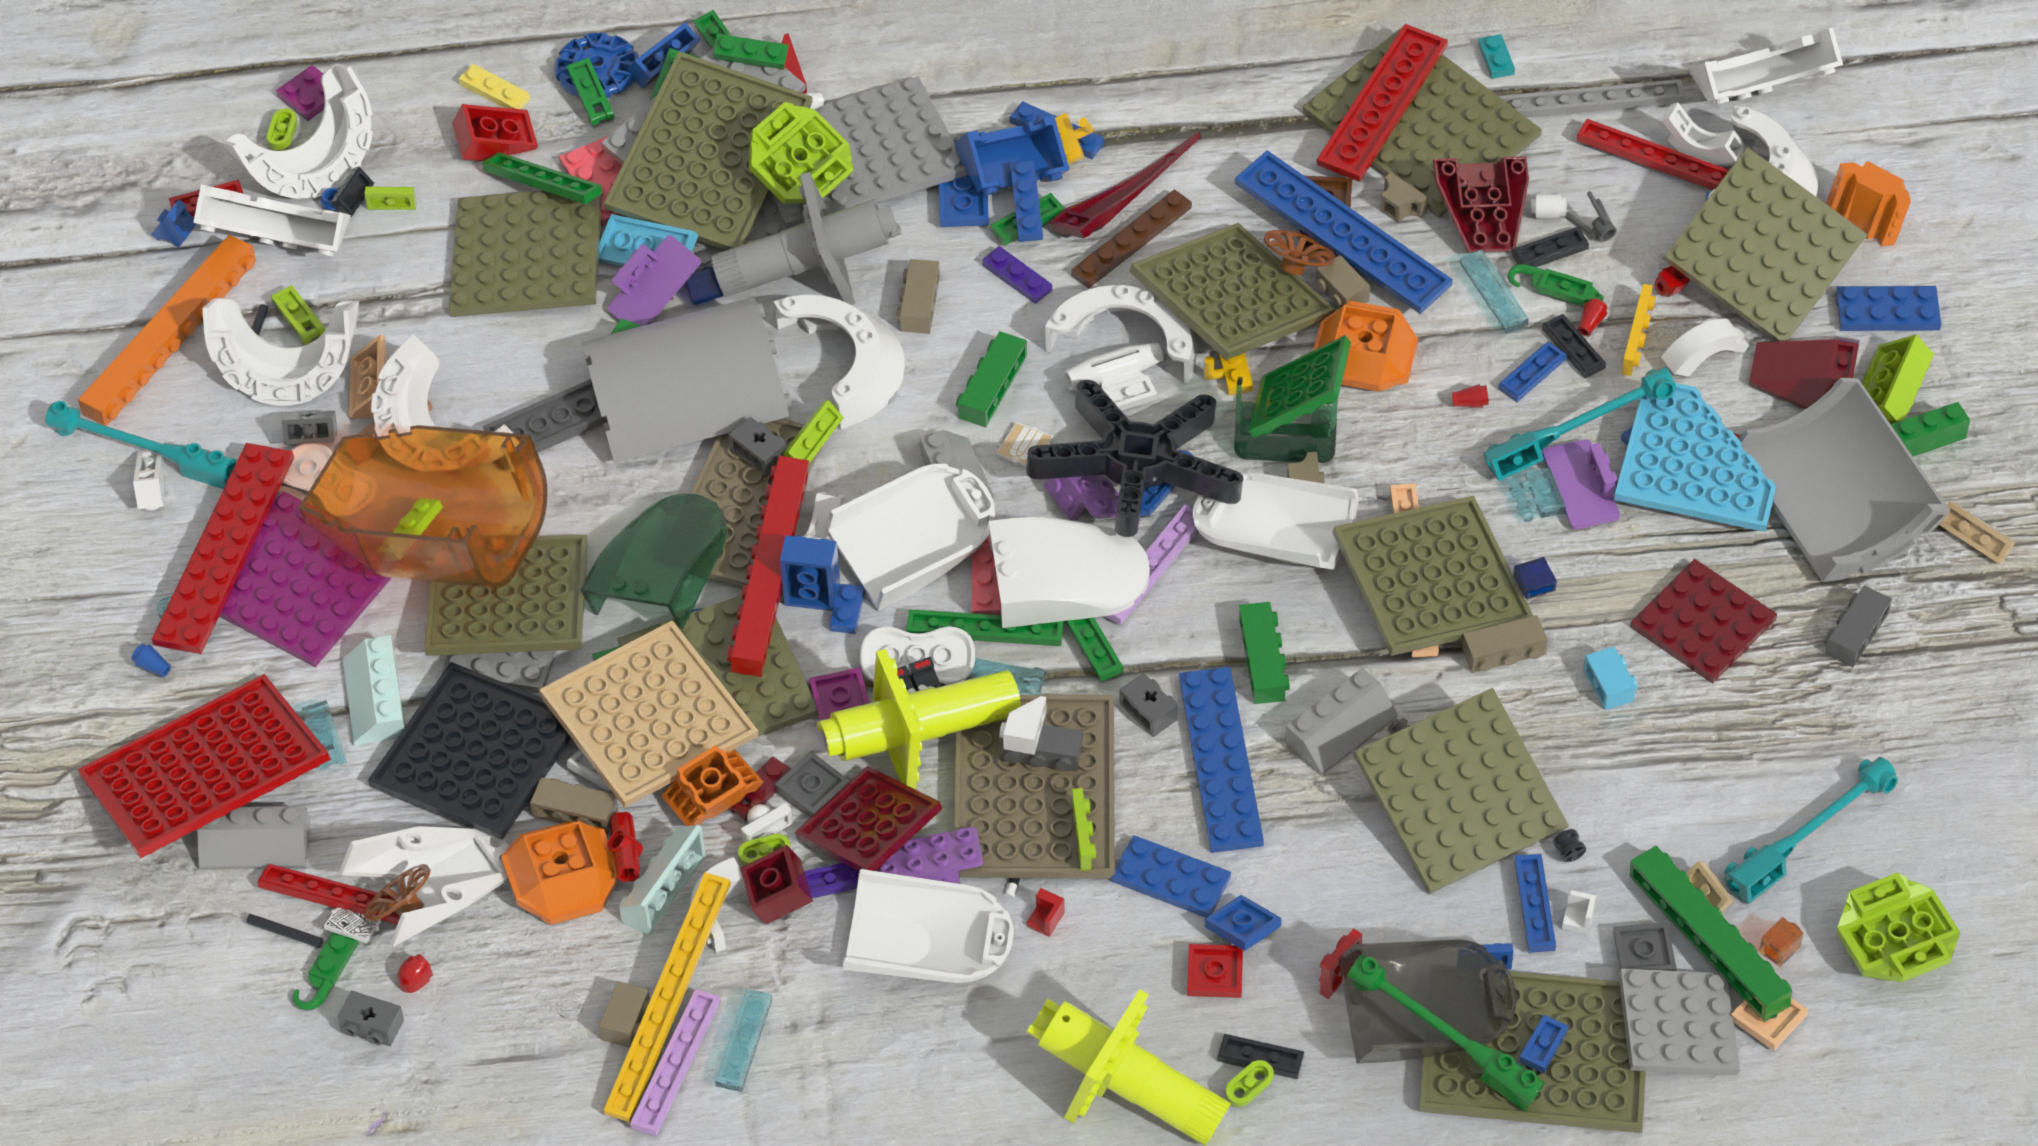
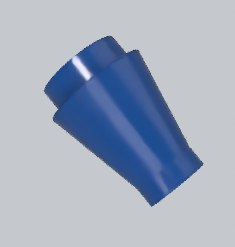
M144 643L135 649L131 657L136 667L157 674L162 678L170 672L172 667L151 645H145Z

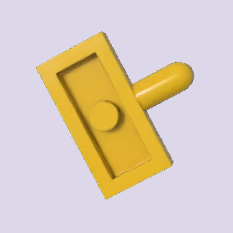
M1067 113L1055 117L1068 165L1085 158L1078 139L1091 134L1094 130L1093 126L1086 118H1081L1078 122L1081 128L1074 130Z
M1245 353L1225 360L1219 354L1220 369H1214V358L1212 356L1204 358V378L1206 380L1224 378L1228 395L1253 392V383Z

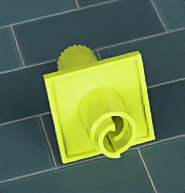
M884 649L876 651L872 703L832 712L829 719L817 722V728L819 731L824 732L829 757L839 755L842 761H848L887 751L899 781L916 789V782H919L918 767L921 766L919 751H922L921 742L1008 719L1010 712L1021 707L1016 681L1009 670L938 688L932 687L908 693L903 679H899L897 676L898 670L895 659H890L887 650Z
M1139 989L1114 1030L1067 1001H1064L1059 1006L1049 999L1046 1000L1026 1033L1040 1041L1039 1047L1085 1074L1064 1116L1065 1119L1074 1123L1078 1115L1084 1117L1095 1096L1099 1095L1102 1097L1108 1088L1200 1144L1207 1145L1231 1103L1161 1061L1159 1057L1135 1043L1139 1032L1136 1031L1148 1009L1145 1002L1149 994Z

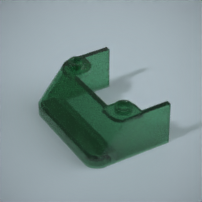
M1238 377L1234 450L1238 457L1245 460L1301 462L1306 458L1307 452H1317L1318 463H1326L1332 460L1336 447L1338 399L1332 405L1318 407L1312 413L1311 424H1283L1275 428L1268 435L1262 434L1253 438L1249 432L1255 403L1242 401L1243 377Z

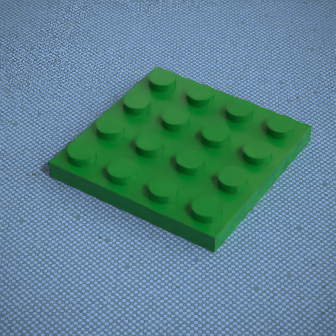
M1346 335L1262 376L1249 427V432L1253 438L1262 434L1268 435L1275 428L1283 424L1288 425L1296 418L1304 414L1309 415L1318 407L1325 404L1330 405L1339 398L1351 345Z

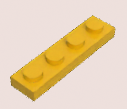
M1643 284L1623 360V375L1632 376L1634 367H1639L1641 352H1638V349L1644 348L1646 334L1643 333V330L1649 329L1651 315L1648 314V310L1653 311L1656 296H1652L1653 285Z

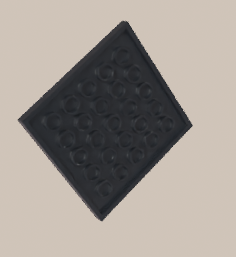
M450 662L369 777L368 783L373 788L503 840L533 796L541 777H546L571 740V737L540 696Z

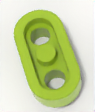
M283 108L274 113L266 135L271 149L281 151L291 145L298 124L296 113L293 110Z
M772 834L746 841L738 849L739 862L742 866H745L785 845L791 848L790 840L783 834Z
M1263 1060L1250 1063L1228 1082L1225 1091L1226 1100L1234 1107L1248 1105L1271 1085L1274 1076L1272 1066ZM1261 1074L1264 1076V1079L1257 1080L1254 1076ZM1236 1091H1241L1244 1094V1096L1238 1098L1234 1095V1093Z

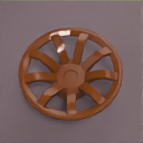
M1271 230L1265 233L1264 243L1272 251L1283 257L1280 267L1287 273L1303 275L1306 265L1328 266L1334 262L1335 255L1333 251L1307 235L1288 230ZM1279 235H1283V236L1285 237V239H1286V242H1285L1284 239H1283L1281 236H1279ZM1292 236L1300 238L1297 248L1294 247ZM1306 241L1313 243L1305 251H1302ZM1274 246H1279L1282 252L1276 249ZM1321 256L1328 258V260L1325 261Z
M427 864L414 866L390 881L368 904L364 912L366 920H379L394 911L401 917L402 913L422 909L424 903L416 893L429 878L431 872ZM409 875V878H408V881H407V886H406L405 877ZM421 877H423V879H422V881H421L420 883L417 882L418 879H420ZM396 883H398L400 895L391 889ZM383 894H386V895H388L389 897H391L393 900L386 899V898H381V897L383 896ZM380 910L379 915L374 916L375 913Z

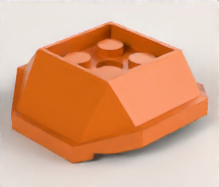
M1349 301L1320 322L1313 351L1344 335L1351 342L1341 385L1380 392L1398 384L1403 385L1409 382L1418 346V338L1399 309Z
M568 821L520 834L501 856V862L516 904L529 913L541 917V920L549 925L603 911L607 899L619 880L617 878L614 854L607 848L608 838L605 830L587 825L581 821Z

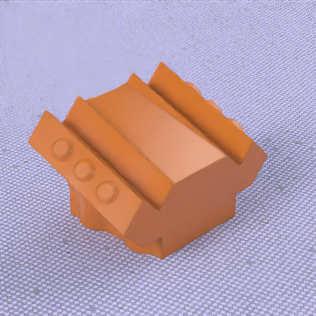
M1869 161L1863 166L1854 162L1841 163L1826 201L1829 207L1868 234L1866 239L1878 238L1881 246L1895 245L1911 203L1908 190L1905 189L1904 180Z
M715 745L679 767L676 780L666 789L661 797L686 826H700L705 819L714 818L741 801L747 793L755 792L762 785L763 781L735 749L725 752Z

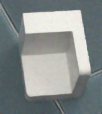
M1573 890L1569 891L1562 925L1563 930L1589 935L1596 895Z

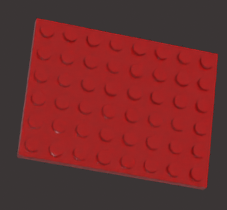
M263 674L77 770L87 787L141 859L177 841L179 838L202 828L204 825L225 816L227 813L250 803L252 800L273 791L275 788L296 779L300 775L321 766L331 759L325 747L268 677Z

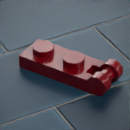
M772 756L756 772L763 781L762 785L755 792L747 793L741 801L728 808V810L731 812L736 811L741 819L748 821L747 815L749 810L755 805H764L777 792L775 790V783L789 772L791 768Z

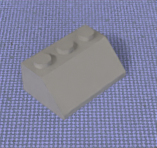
M946 430L920 437L921 456L925 466L948 464V467L962 471L965 469L984 483L993 498V493L969 438Z

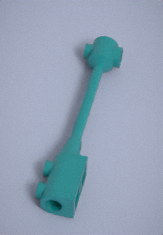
M1666 367L1658 370H1649L1642 377L1641 386L1556 427L1551 426L1532 432L1527 431L1523 434L1517 433L1512 435L1510 440L1500 445L1493 444L1489 446L1487 451L1483 452L1486 464L1496 479L1501 481L1543 461L1544 457L1541 451L1557 440L1560 435L1643 396H1647L1651 400L1656 398L1662 400L1669 399L1676 389L1674 379Z
M64 401L53 402L46 413V425L55 428L56 432L61 436L71 435L78 427L160 453L163 457L179 465L183 477L224 489L236 465L234 458L225 456L219 450L209 451L203 449L197 443L187 445L162 444L80 418V411L67 406Z
M1878 757L1873 762L1868 759L1863 760L1858 767L1859 783L1792 835L1769 845H1764L1759 850L1755 847H1750L1744 854L1745 861L1739 865L1736 862L1729 863L1724 871V880L1729 890L1746 904H1749L1786 876V858L1796 847V844L1866 790L1872 794L1877 793L1879 790L1884 794H1888L1896 787L1898 777L1891 763L1883 757Z

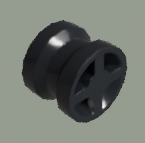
M1575 829L1565 830L1559 833L1553 840L1555 848L1561 851L1560 857L1564 862L1575 861L1586 852V847L1583 842L1579 841V834Z

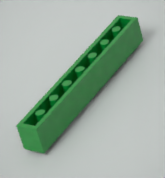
M1656 845L1630 860V877L1708 962L1719 973H1722L1733 989L1746 1000L1748 1005L1764 1022L1791 1006L1792 988L1790 984L1775 973L1770 962L1764 961L1759 956L1754 945L1744 940L1737 927L1733 924L1730 925L1723 917L1721 910L1707 900L1704 892L1690 882L1688 875L1673 864L1671 857L1666 852L1663 853Z

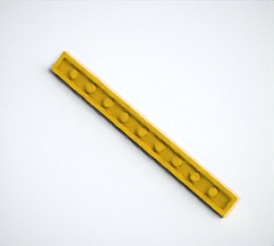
M704 873L603 1110L605 1115L631 1122L731 886L729 879Z

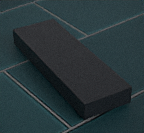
M1575 227L1512 249V256L1518 265L1527 264L1538 267L1589 249V242L1580 228Z
M1564 314L1543 323L1542 330L1561 351L1567 354L1568 360L1584 378L1606 368V362Z
M1224 1034L1217 1061L1246 1068L1254 1061L1263 1060L1272 1066L1275 1075L1298 1080L1304 1059V1051Z

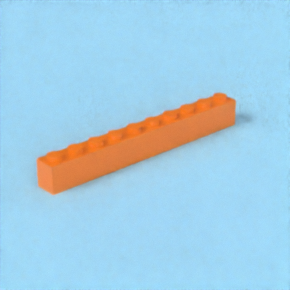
M229 234L80 396L78 402L82 415L105 426L114 420L123 407L131 402L135 394L149 382L153 374L164 366L165 361L173 352L179 349L183 341L194 333L196 327L203 321L202 308L214 298H225V295L239 283L243 275L253 268L256 262L253 246Z

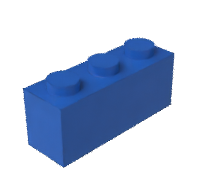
M685 22L634 60L627 72L633 75L634 80L643 89L659 77L669 48L689 54L700 42V38Z

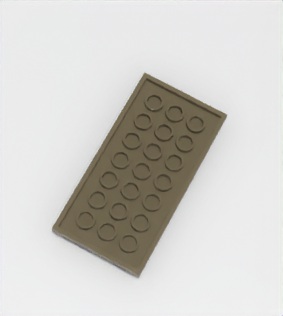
M786 419L764 423L771 433L784 439L787 447L805 425ZM730 433L717 436L658 561L659 565L743 588L744 584H749V580L746 579L749 564L753 565L754 560L751 559L753 544L758 545L759 542L756 539L758 524L763 525L764 520H761L763 504H768V500L765 499L767 485H772L773 480H770V474L764 476L730 449ZM820 450L809 463V473L816 461V458Z

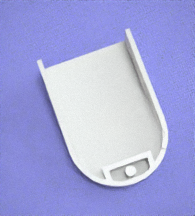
M931 464L918 468L831 510L825 529L831 539L837 541L838 550L861 586L864 587L866 594L877 611L935 581L977 551L989 537V521L995 518V508L987 487L974 474L965 469L962 471L948 467V464Z
M1022 517L989 521L990 549H993L1001 601L1002 628L1117 614L1133 606L1134 601L1141 594H1144L1147 589L1150 567L1146 552L1134 538L1120 536L1115 532V529L1046 517Z

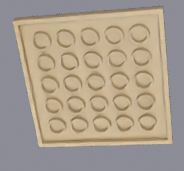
M673 621L539 689V696L624 808L674 782L679 767L711 747L717 745L719 749L725 752L732 751L758 737V729Z

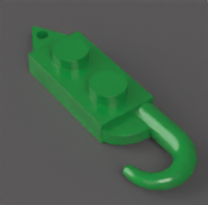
M1519 264L1512 267L1508 272L1507 278L1515 287H1520V283L1514 279L1516 274L1533 276L1532 286L1538 293L1583 307L1592 298L1599 299L1602 302L1604 296L1593 287V282L1547 268L1543 270L1531 265Z
M331 932L308 972L310 985L317 989V992L311 1001L303 1002L299 999V990H294L292 997L296 1007L306 1011L314 1010L324 1002L359 944L358 940Z

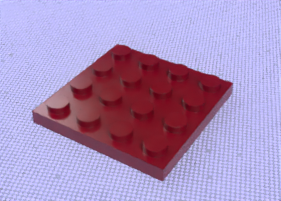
M1694 558L1631 621L1630 628L1713 684L1776 621L1777 613Z
M867 766L797 829L795 834L799 841L857 871H860V869L876 871L942 810L940 801Z

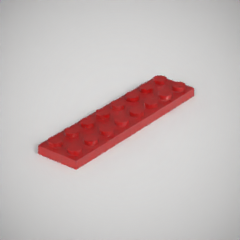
M1404 24L1317 158V166L1361 182L1447 48L1448 40Z

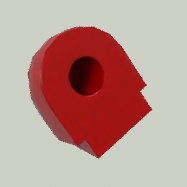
M1669 266L1659 272L1655 280V289L1659 295L1670 297L1682 291L1690 279L1673 266Z
M417 954L415 957L411 955L399 967L397 983L403 992L413 993L420 990L430 981L429 978L433 976L430 964L422 955Z

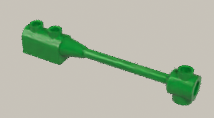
M1362 954L1351 967L1347 976L1352 979L1356 989L1369 992L1377 989L1382 990L1465 1049L1464 1051L1484 1071L1480 1080L1526 1112L1539 1095L1545 1082L1539 1079L1535 1072L1526 1070L1515 1062L1511 1055L1504 1054L1500 1050L1496 1051L1465 1037L1385 980L1386 970L1378 965L1374 958Z

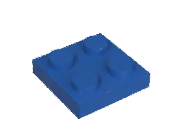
M1240 895L1205 918V928L1246 951L1280 928L1282 918L1245 896Z

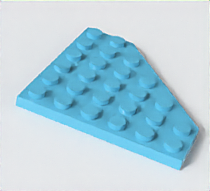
M1675 383V392L1669 399L1662 400L1656 398L1651 400L1647 396L1641 397L1614 500L1766 532L1776 485L1771 479L1768 480L1762 473V468L1752 455H1748L1741 447L1742 443L1730 429L1727 430L1721 422V417L1713 407L1707 405L1701 398L1702 394L1693 386Z

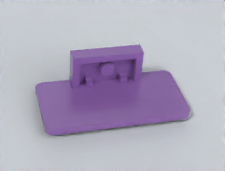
M668 235L654 252L642 243L611 280L621 289V292L610 303L608 310L619 320L623 318L641 326L651 324L698 268L701 260L672 235Z
M1585 439L1543 449L1542 455L1572 529L1577 530L1619 520L1620 512L1614 500V489L1618 484L1615 471L1611 472L1608 453L1603 452L1600 443L1592 444L1590 440Z
M1105 475L1047 479L1044 484L1046 490L1069 520H1078L1085 507L1096 519L1116 518L1119 493Z
M975 827L962 828L910 839L876 871L961 884L958 871L979 867L984 863L977 829Z

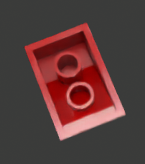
M461 104L452 121L462 159L485 161L498 152L513 155L536 150L538 147L528 110Z

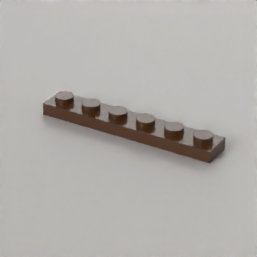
M1172 190L1072 268L1071 276L1088 289L1188 212L1192 208V202L1177 190Z

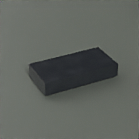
M359 166L355 167L331 202L341 213L351 215L350 217H352L365 198V188L372 187L374 182Z

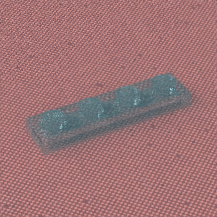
M1483 250L1461 257V267L1505 332L1508 333L1528 325V316Z
M745 989L715 1079L716 1087L739 1092L743 1091L773 1000L772 994Z

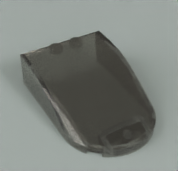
M1468 940L1353 944L1338 960L1356 1064L1404 1061L1465 1050L1382 990L1377 989L1369 992L1356 989L1352 979L1347 974L1362 954L1374 958L1378 965L1386 970L1385 980L1468 1039L1483 1045L1499 1037L1513 1019L1516 1009V989L1509 970L1501 959L1497 960L1487 952L1486 947Z

